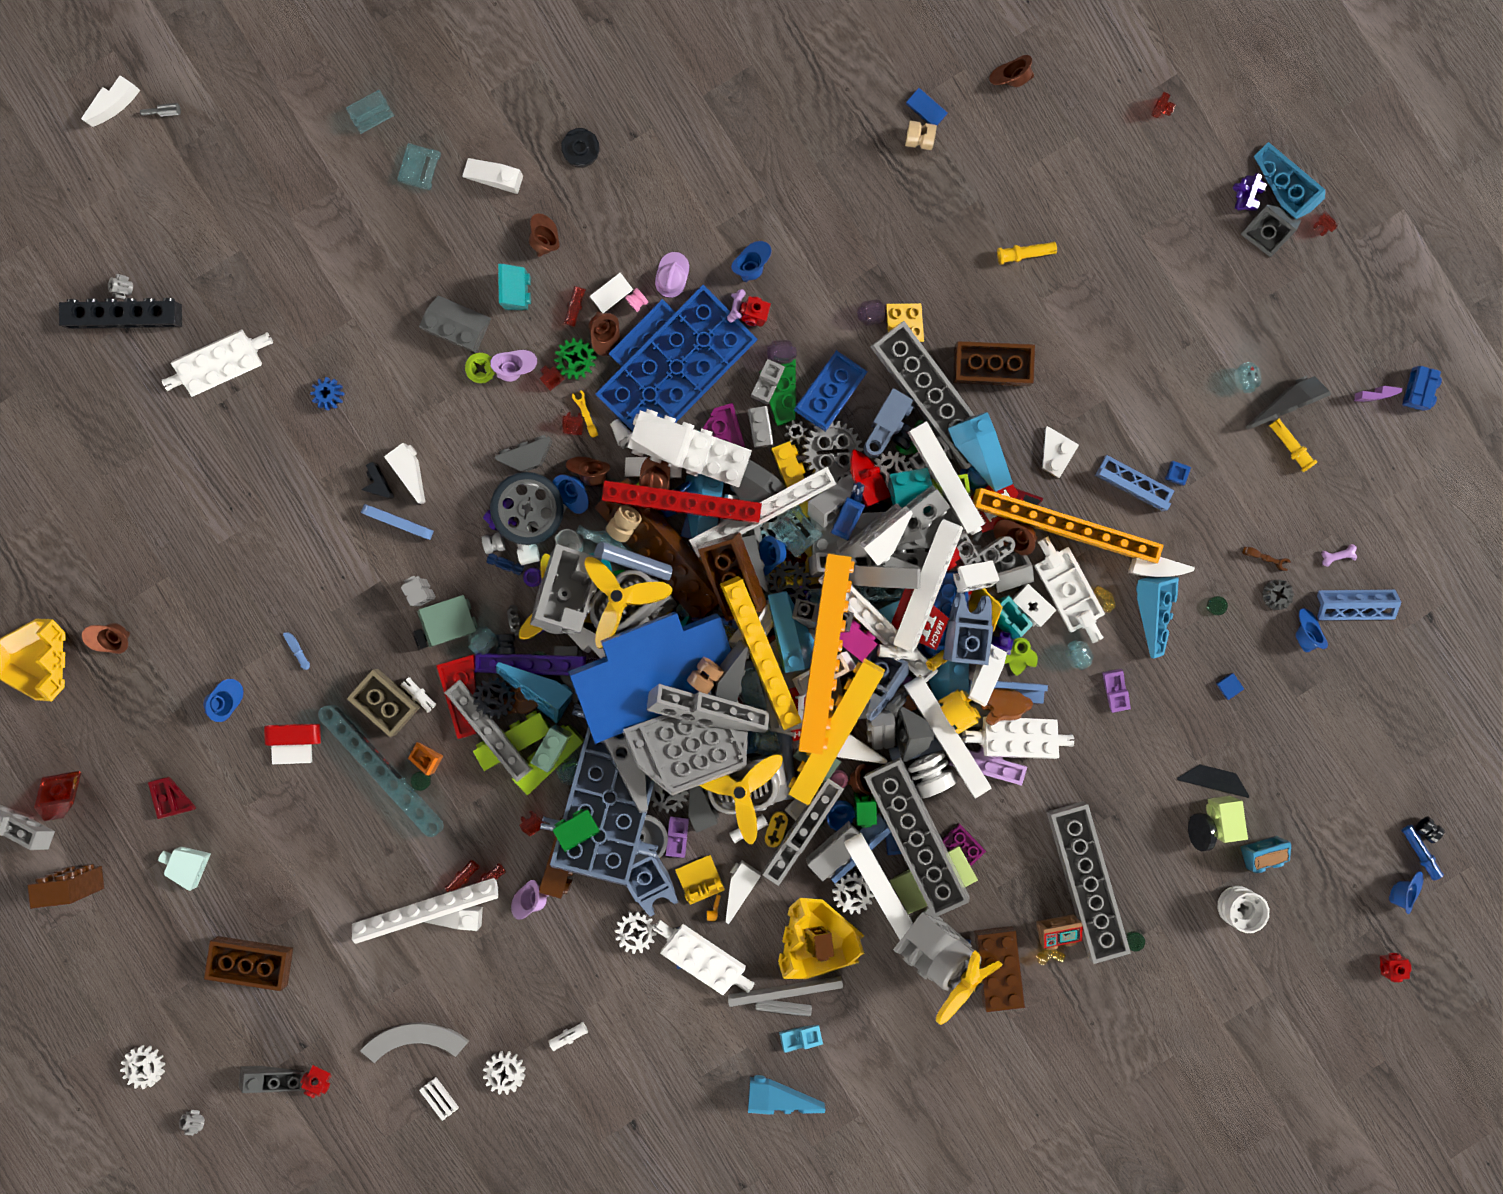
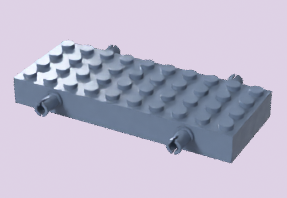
M575 703L572 715L585 718L581 705ZM588 727L563 819L567 822L573 818L572 814L581 809L583 811L588 810L600 832L564 852L557 840L550 866L628 886L635 855L639 853L655 858L657 852L649 851V849L657 851L658 845L641 842L640 836L647 812L639 813L604 741L595 744ZM621 733L619 735H616L615 737L618 739H622L625 736L623 733ZM619 749L616 752V756L621 759L625 758L627 752L624 749ZM645 774L648 808L655 781ZM543 816L542 822L549 823V825L541 823L540 829L553 831L556 828L554 825L559 820Z

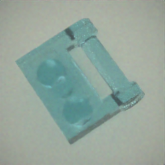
M408 143L397 180L401 183L431 190V181L437 160L441 157V152ZM426 156L430 157V160L427 166L424 180L421 181L420 176L422 173Z
M799 505L793 507L772 527L795 557H799L823 535L806 518ZM795 516L809 532L810 536L808 538L792 521Z

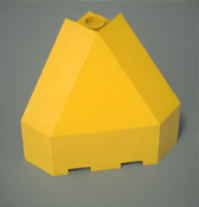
M35 619L0 638V680L34 700L52 702L65 687V679H62L63 668H65V652H63L65 632L53 619Z
M799 898L789 907V926H785L782 940L785 943L783 953H780L778 960L783 979H809L859 963L858 958L864 954L860 941L864 935L823 899ZM823 926L832 933L834 956L829 957L828 961H818L817 958L813 957L807 951L805 929Z

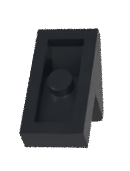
M375 462L367 464V476L374 483L361 490L390 499L394 498L395 496L378 464Z

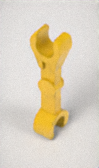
M580 390L582 398L577 400L574 393L572 398L580 407L588 432L593 438L598 436V432L587 410L586 396Z

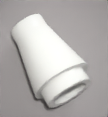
M616 419L610 426L613 429L618 446L624 449L629 445L627 438L631 431L620 419Z

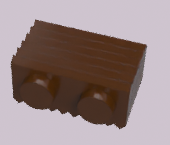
M823 926L804 930L806 932L807 951L813 957L817 958L818 961H828L829 957L834 956L832 933Z

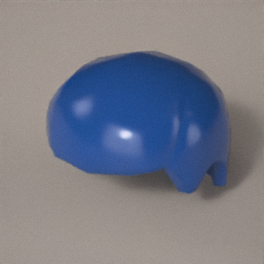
M837 800L826 816L830 828L838 831L848 821L852 824L853 819L856 817L853 805L845 800Z

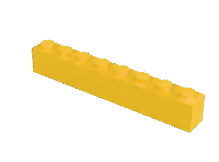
M736 576L721 583L723 593L742 638L749 648L750 657L779 725L783 730H786L801 723V718L743 579Z
M865 658L862 663L858 661L853 670L856 674L852 680L850 678L847 680L843 688L846 692L843 696H838L834 704L837 707L834 713L830 711L828 714V718H831L830 730H826L825 737L828 738L827 750L823 749V754L807 752L806 755L809 756L807 761L802 760L797 769L800 772L798 777L795 778L793 776L788 785L791 788L788 795L808 806L884 675L885 669Z

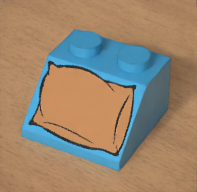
M1278 836L1240 847L1246 868L1254 873L1266 871L1265 868L1281 867L1284 866L1285 862L1290 861L1291 843Z

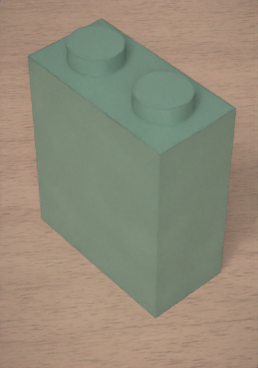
M464 595L417 611L429 647L476 632L477 622L475 617L470 615L471 605L468 598L465 599Z
M557 724L551 727L530 763L548 773L555 766L572 733Z

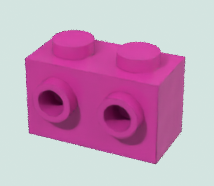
M852 619L850 632L840 633L839 640H843L842 646L863 662L864 658L866 659L876 647V637L869 631L865 633L860 629L862 625L855 619Z

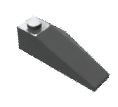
M1307 375L1296 380L1297 384L1290 386L1245 427L1248 430L1278 418V416L1290 413L1297 408L1330 396L1331 392L1315 376L1309 379Z
M750 459L740 487L730 486L732 492L735 491L740 500L758 503L787 488L772 473Z

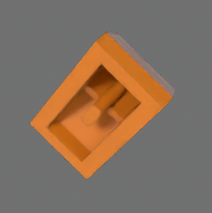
M417 742L408 759L425 775L429 776L435 773L443 755Z

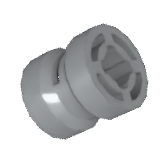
M500 532L492 536H482V544L486 554H491L495 550H506L504 537Z

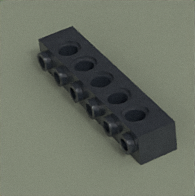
M125 298L124 301L105 299V302H98L97 299H86V302L67 299L66 302H59V326L67 329L182 327V304L176 302L174 298H162V301H156L153 298H143V301H136V299ZM161 308L162 313L157 317L156 313ZM102 309H104V314L102 317H100L99 313ZM123 309V315L119 317L118 313ZM142 309L143 313L138 317L137 313ZM85 310L84 316L80 317L81 311Z

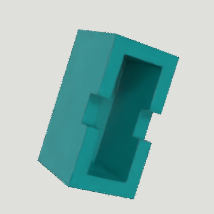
M1010 596L997 600L1003 607L997 625L1002 631L1011 633V640L1022 637L1034 624L1024 613L1018 610L1017 604Z

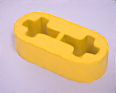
M776 811L771 816L765 833V842L770 847H777L782 842L788 824V817L783 811ZM779 815H782V819L785 820V822H781L779 828H777V822L776 820H774V818H778ZM774 830H776L778 841L775 840L771 843L768 836H772Z

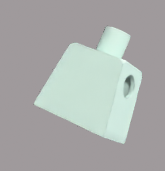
M178 847L173 850L172 854L163 851L158 861L167 865L164 872L166 877L191 891L198 886L211 854L186 847Z

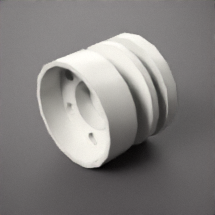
M943 751L922 756L907 767L909 773L915 772L911 775L912 780L921 779L916 784L921 798L936 795L957 783L951 769L942 770L948 765L947 760H942L945 757Z
M1232 886L1227 888L1219 897L1217 909L1220 917L1237 930L1244 933H1255L1266 925L1269 919V907L1265 899L1257 893L1243 886Z

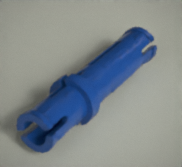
M1408 825L1402 828L1401 831L1420 859L1419 863L1426 868L1431 879L1438 880L1443 877V872H1441L1435 862L1436 858L1430 854L1414 826Z

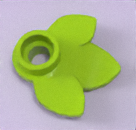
M1017 638L1013 642L1011 654L1006 655L1004 664L1009 663L1011 671L1014 675L1018 676L1027 665L1036 667L1038 657L1031 650V645L1027 639ZM1022 643L1024 646L1023 650L1019 651L1017 648L1018 644Z

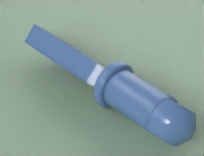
M289 632L283 633L285 640L304 670L309 669L310 663L304 656L303 650H301L296 638Z

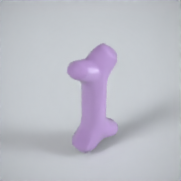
M743 289L731 294L734 301L732 310L727 316V320L730 323L742 317L739 310L741 301L746 294Z
M1351 544L1346 550L1336 553L1322 551L1324 558L1322 565L1328 567L1333 561L1343 558H1351L1355 561L1357 559L1355 554L1357 547Z

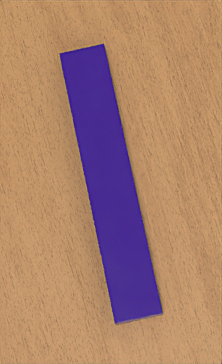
M475 653V672L497 673L496 665L500 662L537 675L569 676L568 671L586 665V656Z

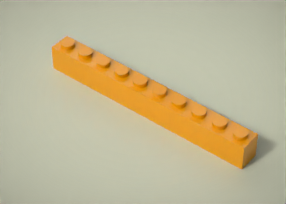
M983 488L975 490L972 500L977 510L1027 524L1034 528L1131 558L1158 563L1164 546L1163 544Z
M827 553L798 746V750L801 752L823 754V749L827 750L828 738L825 737L826 730H830L831 718H828L829 710H833L834 705L831 693L836 691L837 685L834 673L839 671L840 665L837 653L842 651L843 640L839 639L840 633L845 631L846 620L842 619L843 613L848 611L849 601L845 600L846 592L850 593L852 581H848L849 573H853L855 561H851V556Z

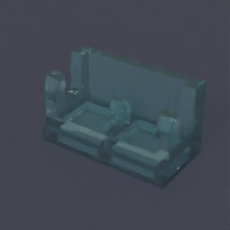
M380 89L346 107L354 125L361 134L395 116Z
M755 667L745 670L741 686L746 705L761 708L762 710L767 709Z

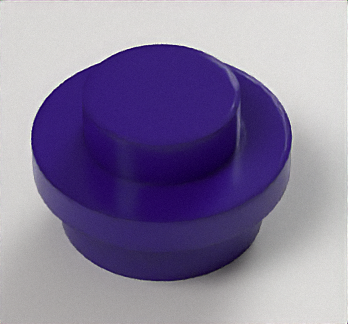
M537 568L527 569L523 575L525 584L530 587L540 585L542 581L541 571Z

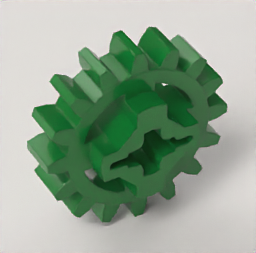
M572 338V343L565 340L566 345H559L561 351L555 352L559 356V358L554 359L555 363H559L556 367L557 370H562V376L568 374L569 380L575 376V379L579 381V376L581 375L586 379L585 373L592 374L590 368L596 367L592 361L597 360V357L591 355L595 352L594 349H589L590 344L588 342L583 345V339L576 342V339ZM573 347H574V350H572V351H570V352H566V351L569 350L570 348H573ZM583 349L587 352L588 359L583 357ZM578 355L581 361H576L574 364L570 358H575ZM563 359L568 361V369L565 368ZM582 366L585 367V368L582 369L581 371H578V372H577V369H578V368H580V367H582Z

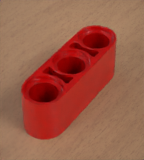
M320 724L264 726L265 745L320 744Z

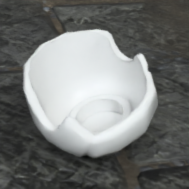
M561 530L554 538L556 544L580 552L583 551V540L573 530Z

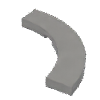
M414 1022L398 1025L378 1034L360 1051L375 1063L385 1053L406 1044L422 1043L442 1048L456 1057L469 1040L450 1028L447 1029L433 1023Z

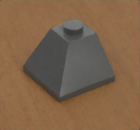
M1266 205L1244 229L1241 235L1269 257H1272L1295 233L1301 220L1295 219L1283 208Z
M904 707L900 708L895 722V739L902 761L906 762L929 749L931 741L934 739L933 729H930L928 721Z

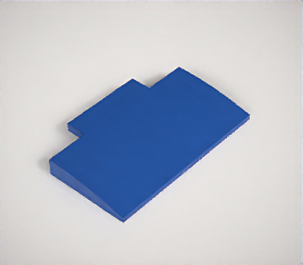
M702 285L677 312L662 299L609 353L621 368L595 395L632 431L635 427L633 421L636 414H639L640 411L646 412L647 409L658 412L657 416L663 419L665 415L675 418L676 423L758 339L738 319L730 323L727 320L730 311Z
M676 612L662 616L601 640L606 657L568 671L594 743L596 744L623 733V729L662 716V714L647 710L649 691L658 684L693 694L699 692L688 683L687 678L693 670H698L697 665L700 660L706 657L720 666L731 651L721 617L717 613L683 627Z

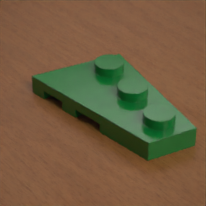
M796 359L780 364L785 369L769 402L777 426L792 422V420L795 421Z

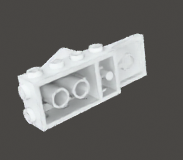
M649 409L646 412L640 411L639 414H636L633 425H635L633 433L630 432L627 438V443L629 444L627 448L633 449V454L643 457V454L651 456L650 460L658 463H661L662 460L669 462L668 466L679 470L680 467L687 469L686 473L697 476L699 473L740 487L752 450L711 436L713 432L701 428L700 432L694 430V425L689 423L677 424L675 423V418L666 415L664 419L657 416L658 412Z

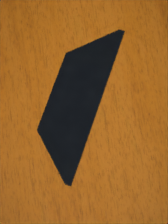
M1199 764L1177 778L1179 781L1249 798V794L1239 777L1233 772Z

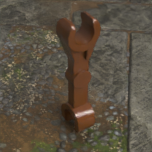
M1244 547L1242 551L1244 555L1261 558L1264 561L1276 564L1280 571H1288V569L1282 567L1284 561L1291 563L1287 558L1277 560L1270 555L1261 554L1260 551L1252 547Z

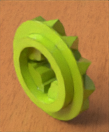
M486 353L471 355L465 364V372L468 378L475 383H486L493 379L495 372L490 366L492 357ZM475 363L479 365L485 364L484 369L487 373L485 374L481 371L477 373L478 368Z

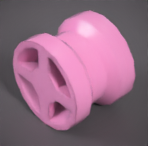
M635 288L631 295L625 297L636 312L640 310L642 305L649 303L638 288Z

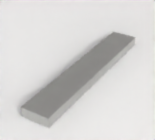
M461 680L444 692L516 782L532 770L531 766L493 719L490 720L488 714L482 717V710L476 711L478 705H473V701L476 698H473L472 693Z
M841 976L753 990L749 993L729 994L728 1003L732 1007L841 989L843 983Z

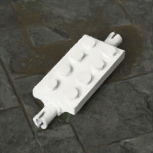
M239 330L173 360L171 364L177 374L162 379V384L164 386L167 385L165 387L167 391L183 384L191 397L261 366L262 362L257 354L258 349L273 344L272 338H269L268 336L270 335L266 332L252 339L248 338L243 330Z
M1049 536L1038 541L1046 557L1035 564L1034 567L1069 632L1072 633L1079 628H1085L1092 643L1103 639L1104 637L1095 623L1105 613L1070 548L1066 547L1061 551H1056Z
M983 717L982 729L979 731L965 730L962 733V736H968L962 738L964 743H979L984 748V756L1057 759L1059 758V746L1073 747L1074 741H1070V739H1074L1073 735H1058V722L1054 719L1020 718L1011 721L1001 720L991 726L987 724L986 717Z
M659 920L654 926V931L667 938V943L661 949L660 954L720 994L724 995L734 984L747 993L753 988L754 982L741 975L745 971L746 966L684 924L679 929H673Z

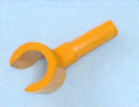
M716 895L713 911L707 910V921H715L717 919L721 895Z

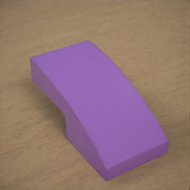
M1381 386L1375 388V392L1361 391L1355 393L1354 401L1368 402L1381 400L1401 393L1402 388Z
M1117 669L1103 672V680L1111 712L1131 709L1123 670Z
M670 817L666 848L667 857L685 858L689 819Z

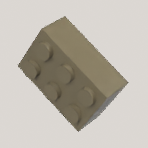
M379 669L372 670L347 698L389 737L395 736L421 707Z

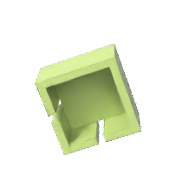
M1232 796L1208 799L1206 811L1216 825L1215 837L1224 843L1248 840L1243 801Z

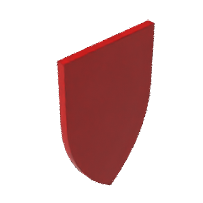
M853 449L850 458L851 474L854 483L861 482L865 486L862 496L865 506L868 507L891 497L889 489L880 473V468L875 466L863 453Z

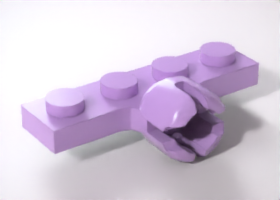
M982 745L981 749L977 752L968 750L983 775L1022 785L1027 770L1026 766L1003 760V757L984 756ZM949 759L948 764L953 766L952 762Z

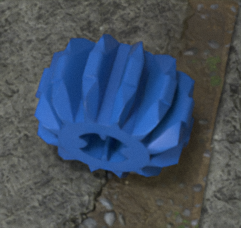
M325 377L324 382L321 379L317 380L318 386L312 385L316 390L310 392V395L315 396L312 402L318 403V408L322 409L324 407L325 410H330L332 406L336 409V402L343 403L339 397L344 396L345 393L340 391L343 386L337 385V380H330V378ZM328 391L331 392L330 394L327 395V397L324 396L325 393H328Z

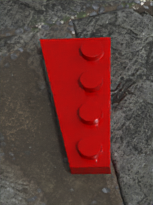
M475 654L436 665L444 692L459 680L463 682L472 695L476 692ZM445 694L457 739L477 734Z

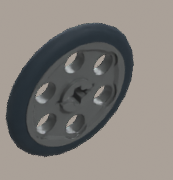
M522 472L507 477L497 486L491 498L490 513L496 529L502 536L517 544L533 545L547 540L556 532L563 519L564 505L559 490L553 482L537 473ZM518 485L526 486L527 493L525 495L517 494L516 487ZM542 489L545 491L546 498L544 500H538L535 497L537 490ZM506 498L512 499L514 502L513 508L505 509L502 504L503 500ZM530 498L529 504L533 510L526 514V519L524 520L525 510L522 509V506H525ZM543 508L551 510L550 518L544 519L540 513ZM509 518H518V527H510L508 525ZM529 522L537 523L538 530L536 532L528 531L527 525Z

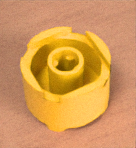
M957 689L938 701L939 704L943 705L941 710L950 725H955L958 728L955 730L957 734L979 722L978 719L981 718L976 707H971L969 703L971 699L968 698V693L963 691V689L961 691Z

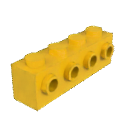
M789 441L771 449L787 488L804 479L803 474L806 472L802 462L798 463L796 456L799 454L795 444L791 445ZM810 499L794 507L798 520L802 521L809 518L808 501Z

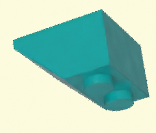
M498 264L499 304L505 310H528V304H531V293H528V285H531L530 273H527L524 267Z
M928 468L889 475L888 489L893 506L897 503L901 508L905 507L932 486ZM926 506L923 509V513H928L931 506Z

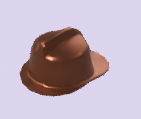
M1022 55L1013 61L997 67L989 77L991 84L1002 85L1007 83L1013 87L1024 85L1034 77L1031 69L1032 57L1030 55Z
M539 213L534 214L530 220L531 234L529 244L536 251L537 256L541 257L543 254L558 250L560 247L558 231L555 223L548 216Z
M596 312V315L589 322L592 347L597 354L608 356L620 343L618 318L611 313Z
M650 457L646 458L640 469L639 486L669 490V463L663 460L661 463L650 460Z
M574 457L567 461L566 468L578 474L585 485L602 487L604 486L606 473L610 470V465L588 457Z
M1004 519L998 521L994 526L995 538L998 539L1002 536L1011 537L1015 542L1013 551L1016 553L1029 555L1035 549V542L1038 537L1030 525L1018 524ZM1003 541V546L1007 547V544L1009 543Z
M110 623L106 626L90 625L82 632L83 642L92 650L121 654L128 648L130 632L126 631L120 624Z
M859 765L852 772L847 785H851L857 794L873 795L864 776L867 772L879 766Z

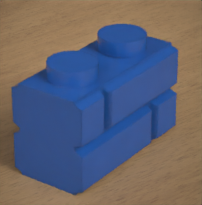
M1424 366L1413 367L1402 405L1422 411L1431 409L1437 401L1435 393L1442 382L1440 377L1441 371Z

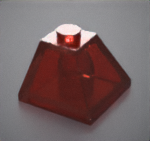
M80 771L42 777L34 808L44 821L65 817L75 801L81 776Z

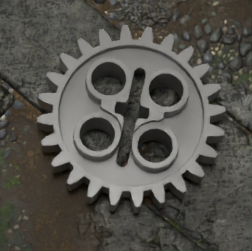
M836 421L834 425L832 422L826 432L814 426L815 432L812 430L808 432L811 437L804 438L808 444L802 445L806 452L801 455L807 456L803 463H809L807 470L813 469V475L828 467L836 483L838 479L840 480L851 474L850 458L852 450L863 451V448H858L862 441H856L858 433L851 434L854 428L846 429V423L840 427V421ZM839 437H842L844 440L842 447L838 444ZM820 438H823L826 442L824 448L819 444ZM831 449H848V453L817 455L816 452ZM840 456H843L846 460L844 466L839 462ZM822 457L827 460L826 467H823L821 464Z

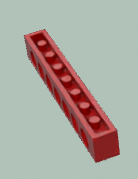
M604 481L602 501L608 503L759 524L762 503L611 481Z

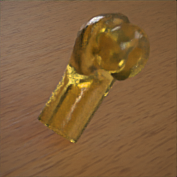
M1097 585L1093 593L1103 599L1102 609L1109 613L1116 606L1114 597L1111 592Z
M1045 949L1040 951L1036 957L1040 965H1046L1051 959L1063 963L1066 955L1055 949Z

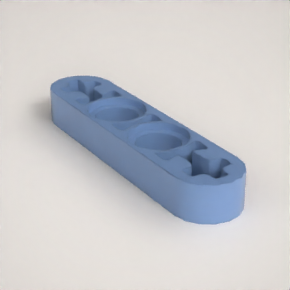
M364 504L361 510L362 514L431 540L434 532L431 529Z

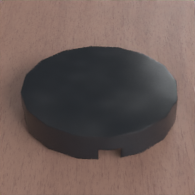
M585 128L570 130L561 143V151L565 160L575 167H587L593 164L600 152L596 135Z
M1195 813L1188 822L1190 841L1199 851L1212 850L1217 842V837H1215L1214 833L1216 832V825L1208 814Z

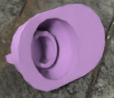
M678 252L668 253L659 263L655 285L658 292L665 297L673 298L683 292L689 273V262L683 254Z
M527 350L499 353L492 357L490 366L496 372L498 378L511 382L517 380L521 374L531 372L537 365V358L535 354Z
M535 880L527 882L514 895L511 910L516 919H524L530 913L543 909L549 895L539 893L541 885H538Z

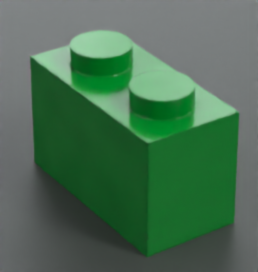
M854 792V810L857 825H861L864 828L877 825L876 800L874 796L860 795Z
M581 809L572 814L573 818L567 822L563 819L554 825L556 828L553 829V832L564 852L600 832L588 810L583 811Z

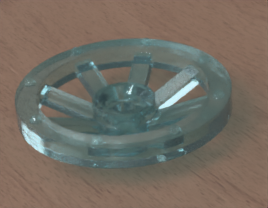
M579 525L576 530L577 534L583 535L584 539L588 538L597 544L605 542L627 550L621 542L609 536L606 529L595 531Z

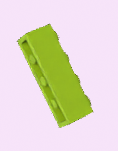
M536 711L526 716V721L520 723L518 720L509 726V731L504 733L518 751L546 736L551 728L542 712L538 714ZM484 741L476 745L477 749L473 753L484 771L500 762Z
M570 724L566 727L564 725L561 726L571 732L572 736L555 766L548 773L530 763L536 754L535 751L527 758L532 770L518 782L512 778L526 795H529L584 742L585 739Z

